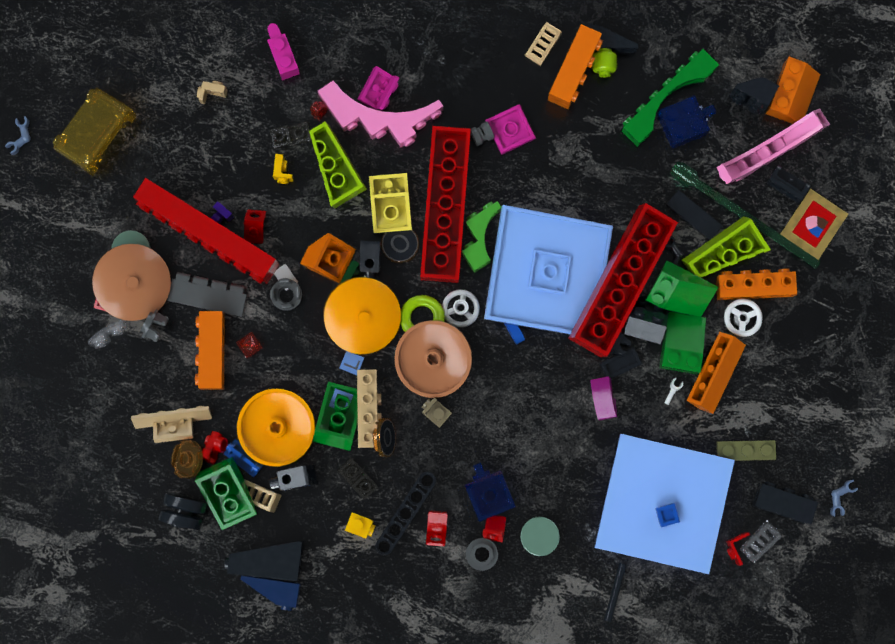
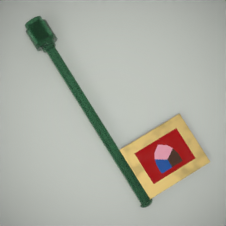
M677 161L669 173L673 176V179L686 188L689 185L695 186L740 218L745 216L752 219L758 230L813 266V269L820 265L819 258L848 215V213L810 188L779 234L699 180V177L696 176L698 172L684 162L680 163Z

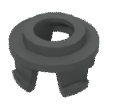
M282 278L273 285L270 290V297L272 303L278 309L288 311L300 304L302 290L295 281ZM288 288L293 291L294 297L290 302H284L280 299V292L283 289Z
M157 309L154 313L150 312L141 328V332H143L142 338L147 337L157 342L160 333L151 326L153 323L166 326L169 318L158 313L159 310Z
M478 538L468 545L466 559L472 568L480 571L488 570L497 562L498 550L492 541L486 538ZM480 547H484L489 551V558L484 562H480L475 558V551Z

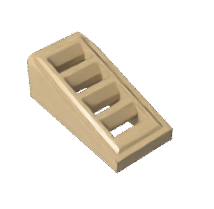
M546 22L525 54V57L541 66L562 32ZM546 31L549 32L550 34H552V35L554 36V38L551 37L550 35H548V34L545 33V32H546ZM543 37L551 43L547 44L541 38ZM537 44L546 48V50L544 51L540 49L539 47H537ZM533 50L541 54L542 57L540 58L534 53H532Z
M244 479L247 489L249 486L251 487L249 492L251 499L256 489L258 490L255 499H252L253 504L274 513L281 494ZM263 492H264V493H266V494H265V496H264V499H263L262 503H260V499H261V497H262V495H263Z

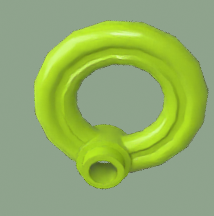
M417 295L410 298L401 309L400 324L404 332L414 326L411 321V314L419 306L428 307L433 313V320L445 321L442 305L435 298L428 295Z

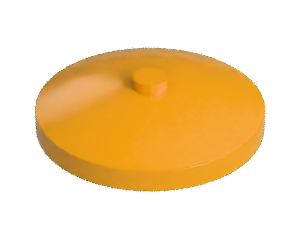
M356 277L342 282L330 293L325 303L323 317L328 335L340 348L354 354H370L387 346L395 337L400 326L401 310L395 294L385 284L373 278Z
M268 389L259 392L245 403L237 421L239 442L247 455L260 464L280 467L294 463L304 456L313 442L315 432L313 413L308 404L291 391Z

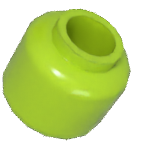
M601 48L593 54L595 60L592 69L595 73L599 74V77H610V74L617 70V55L612 52V49Z

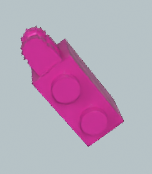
M270 24L267 29L271 39L267 41L282 80L300 74L285 33L281 35L279 27L276 24Z

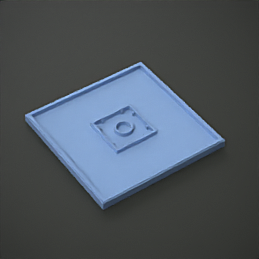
M502 205L484 319L571 334L607 266L613 226Z
M620 434L595 548L709 574L735 460ZM675 503L680 522L660 527L655 508Z

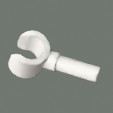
M676 378L671 381V390L664 402L665 404L669 405L676 391L682 388L683 381L679 387L674 385Z

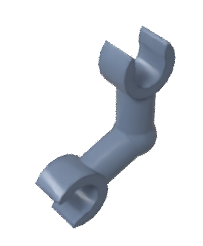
M25 116V123L20 125L17 118L15 120L16 125L20 128L22 137L15 142L11 141L5 145L6 148L15 146L14 150L10 152L11 155H16L19 152V148L31 139L27 128L29 120Z
M848 480L844 486L832 491L833 507L830 510L832 516L835 517V510L837 508L840 509V515L844 516L845 510L841 506L840 496L858 490V488L850 490L848 487L854 480Z

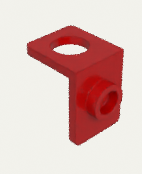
M247 210L244 219V239L249 243H263L266 211ZM257 214L260 215V217L254 218L251 217V215Z
M428 512L426 545L445 546L447 512ZM432 538H439V539H441V540H440V541H433V540H431V539H432Z
M487 515L485 529H483V538L490 541L503 542L506 517Z
M749 532L742 533L726 541L729 547L727 549L731 560L734 559L739 566L743 565L733 543L749 536Z

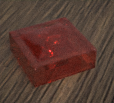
M253 332L236 342L247 359L263 349Z

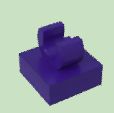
M218 201L213 206L217 212L211 219L220 224L224 218L228 222L234 218L233 214Z

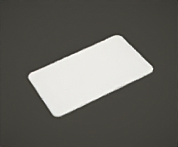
M286 264L278 268L274 273L278 280L288 278L298 283Z

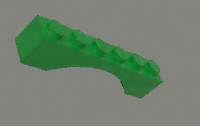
M704 49L699 53L695 51L689 58L690 62L686 66L682 64L675 72L677 75L673 79L669 77L662 84L664 88L660 92L656 90L649 97L650 101L646 105L643 103L637 108V114L633 118L629 116L623 122L622 132L637 147L652 133L656 112L661 103L671 93L683 86L704 82L717 69L719 64Z

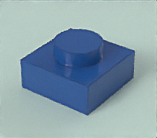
M675 503L655 508L660 527L680 522Z

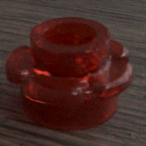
M324 101L314 102L310 108L311 115L321 119L326 114L328 107L324 104Z

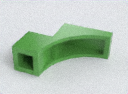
M498 201L494 204L492 202L486 204L483 207V211L478 214L474 212L466 218L465 226L476 243L471 241L463 247L462 255L474 273L488 265L491 261L487 254L484 240L488 224L501 211Z

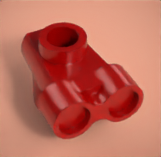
M212 431L211 435L205 438L202 459L207 463L215 465L218 452L224 453L226 451L228 439L224 438L220 433Z

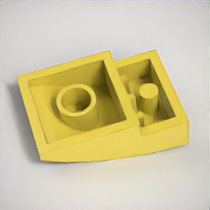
M407 173L369 176L373 232L412 230Z

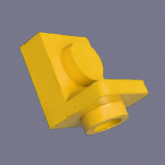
M275 154L274 180H277V183L280 184L293 182L292 174H283L287 170V161L284 160V156L282 154Z
M352 512L345 531L367 539L368 536L372 537L376 526L372 525L373 520Z

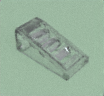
M767 520L740 550L755 563L782 535ZM767 529L774 535L772 538L765 532ZM761 535L768 540L767 543L760 538ZM755 540L762 546L761 549L753 543ZM749 546L757 552L756 555L748 549Z

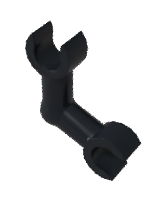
M671 236L672 245L666 244L665 248L670 249L675 256L671 263L678 266L684 258V254L676 246L675 238Z

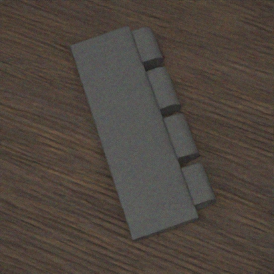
M177 272L176 279H172L167 301L212 311H223L226 314L240 317L243 316L247 294H244L245 286L231 283L229 291L227 290V282L212 280L210 287L208 286L209 278L195 275L191 283V275Z

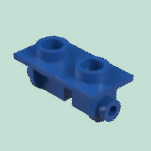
M237 439L230 443L224 452L225 456L228 458L233 457L236 464L252 477H255L263 464L256 462L247 455Z

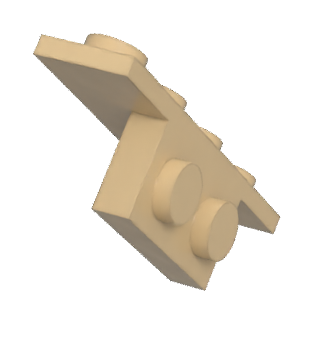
M357 370L358 448H378L377 429L378 425H382V415L378 413V405H381V394L377 393V370Z
M197 406L190 409L180 408L174 411H159L151 414L141 413L131 416L135 429L153 427V440L155 443L192 439L193 421L212 419L209 406Z

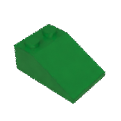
M666 261L651 287L646 301L665 310L701 317L716 293L718 286Z
M669 312L659 368L691 374H699L701 372L706 318Z
M328 382L313 442L350 451L358 423L357 389ZM335 388L353 395L350 403L348 397L337 394L334 408L329 407Z
M233 457L198 472L195 482L222 530L257 515L242 473Z

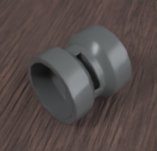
M487 121L478 128H471L470 134L477 147L486 140L495 139Z

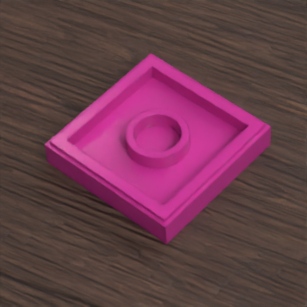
M520 104L485 120L492 129L495 143L501 155L536 139Z

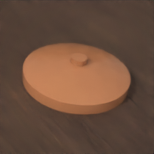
M124 244L112 248L100 258L94 269L92 286L98 303L106 312L122 320L137 321L147 318L150 312L154 313L156 309L159 310L164 305L170 292L171 278L166 263L154 250L139 244Z
M429 320L412 326L400 338L395 350V367L400 380L412 392L424 397L438 398L453 393L465 382L472 366V352L466 337L455 326L443 321Z

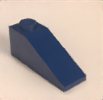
M241 575L243 582L274 604L280 605L282 610L292 611L293 608L298 607L301 583Z

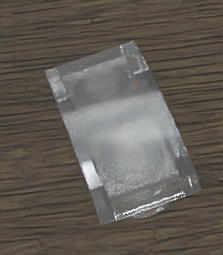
M121 320L104 327L88 340V345L95 346V349L105 347L106 343L111 342L109 334L118 336L123 334L124 330H128L126 322Z

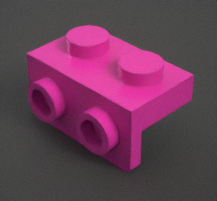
M375 66L357 100L372 109L382 111L388 106L391 93L397 89L399 77L392 76Z

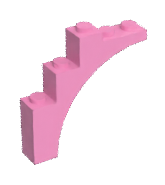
M334 81L318 90L320 98L344 132L355 129L360 122L372 140L383 137L387 133L386 131L389 130L400 147L404 145L408 147L414 143L416 138L414 130L422 129L428 120L438 118L443 111V105L439 100L426 107L408 112L394 113L375 110L354 101Z
M821 109L814 110L765 142L718 166L719 176L726 184L744 179L760 167L771 163L787 151L796 148L829 126L830 123Z

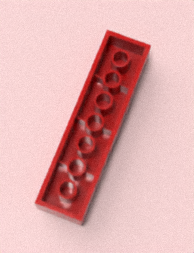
M432 127L421 280L459 283L471 129Z
M147 178L144 179L133 196L137 201L136 205L148 214L150 211L153 212L152 215L164 224L166 221L169 222L168 225L180 234L182 231L185 232L184 235L196 244L198 241L201 242L200 245L212 254L214 251L217 252L220 259L228 264L230 261L233 262L236 269L244 274L249 272L251 278L260 284L262 282L268 284L279 267V263L275 258Z
M647 203L638 206L568 339L599 357H608L678 224L677 221Z

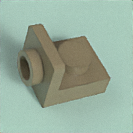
M433 398L432 401L428 399L422 406L424 409L422 414L439 428L452 414L436 398Z

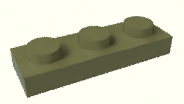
M775 440L716 442L717 456L735 461L776 460Z

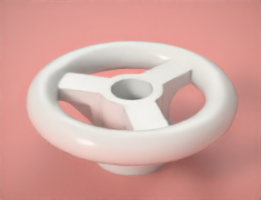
M460 289L450 292L442 303L445 320L455 327L471 325L475 322L480 312L478 299L467 290ZM460 295V299L455 301L453 308L447 309L449 301L453 297ZM466 296L474 304L473 315L468 311L469 306L465 301ZM458 305H463L464 310L459 311L457 309ZM455 313L464 315L468 320L463 322L455 321L449 315Z
M737 299L726 308L724 321L731 333L740 337H747L759 330L762 324V312L755 302L748 299ZM745 304L754 310L747 313L739 311L735 307ZM730 313L734 314L733 320L739 326V330L731 324ZM740 315L745 316V321L740 320ZM757 316L754 327L745 331V326L749 323L750 318Z

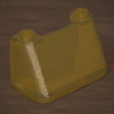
M99 88L89 91L84 104L62 134L57 135L53 141V148L56 152L91 176L98 170L95 167L96 161L100 162L102 160L100 158L119 130L122 127H126L125 122L129 121L132 123L137 116L129 106Z

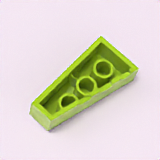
M325 121L310 130L309 133L329 196V202L331 207L335 209L367 190L330 125Z
M743 216L682 259L689 272L701 278L771 249L752 219Z

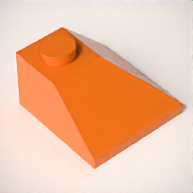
M327 233L308 246L300 264L330 280L340 283L356 249L332 234Z

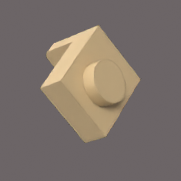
M203 81L202 87H198L197 98H199L201 104H205L207 94L226 98L227 89L221 82L212 81V83Z

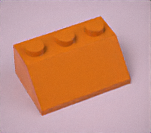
M788 57L784 62L777 81L779 88L770 102L766 114L791 124L805 117L820 74L809 64Z

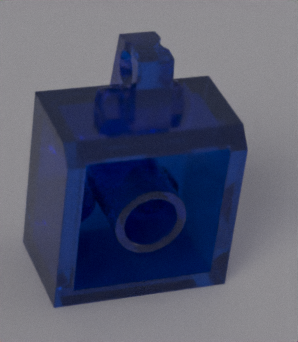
M694 95L659 110L657 117L671 148L674 149L708 134L710 131L707 124L709 121L708 117L714 115L716 110L714 105L703 108L702 105L699 106Z
M481 463L473 465L476 475L473 476L474 481L464 486L479 522L516 507L501 470L490 474L489 470L484 472Z

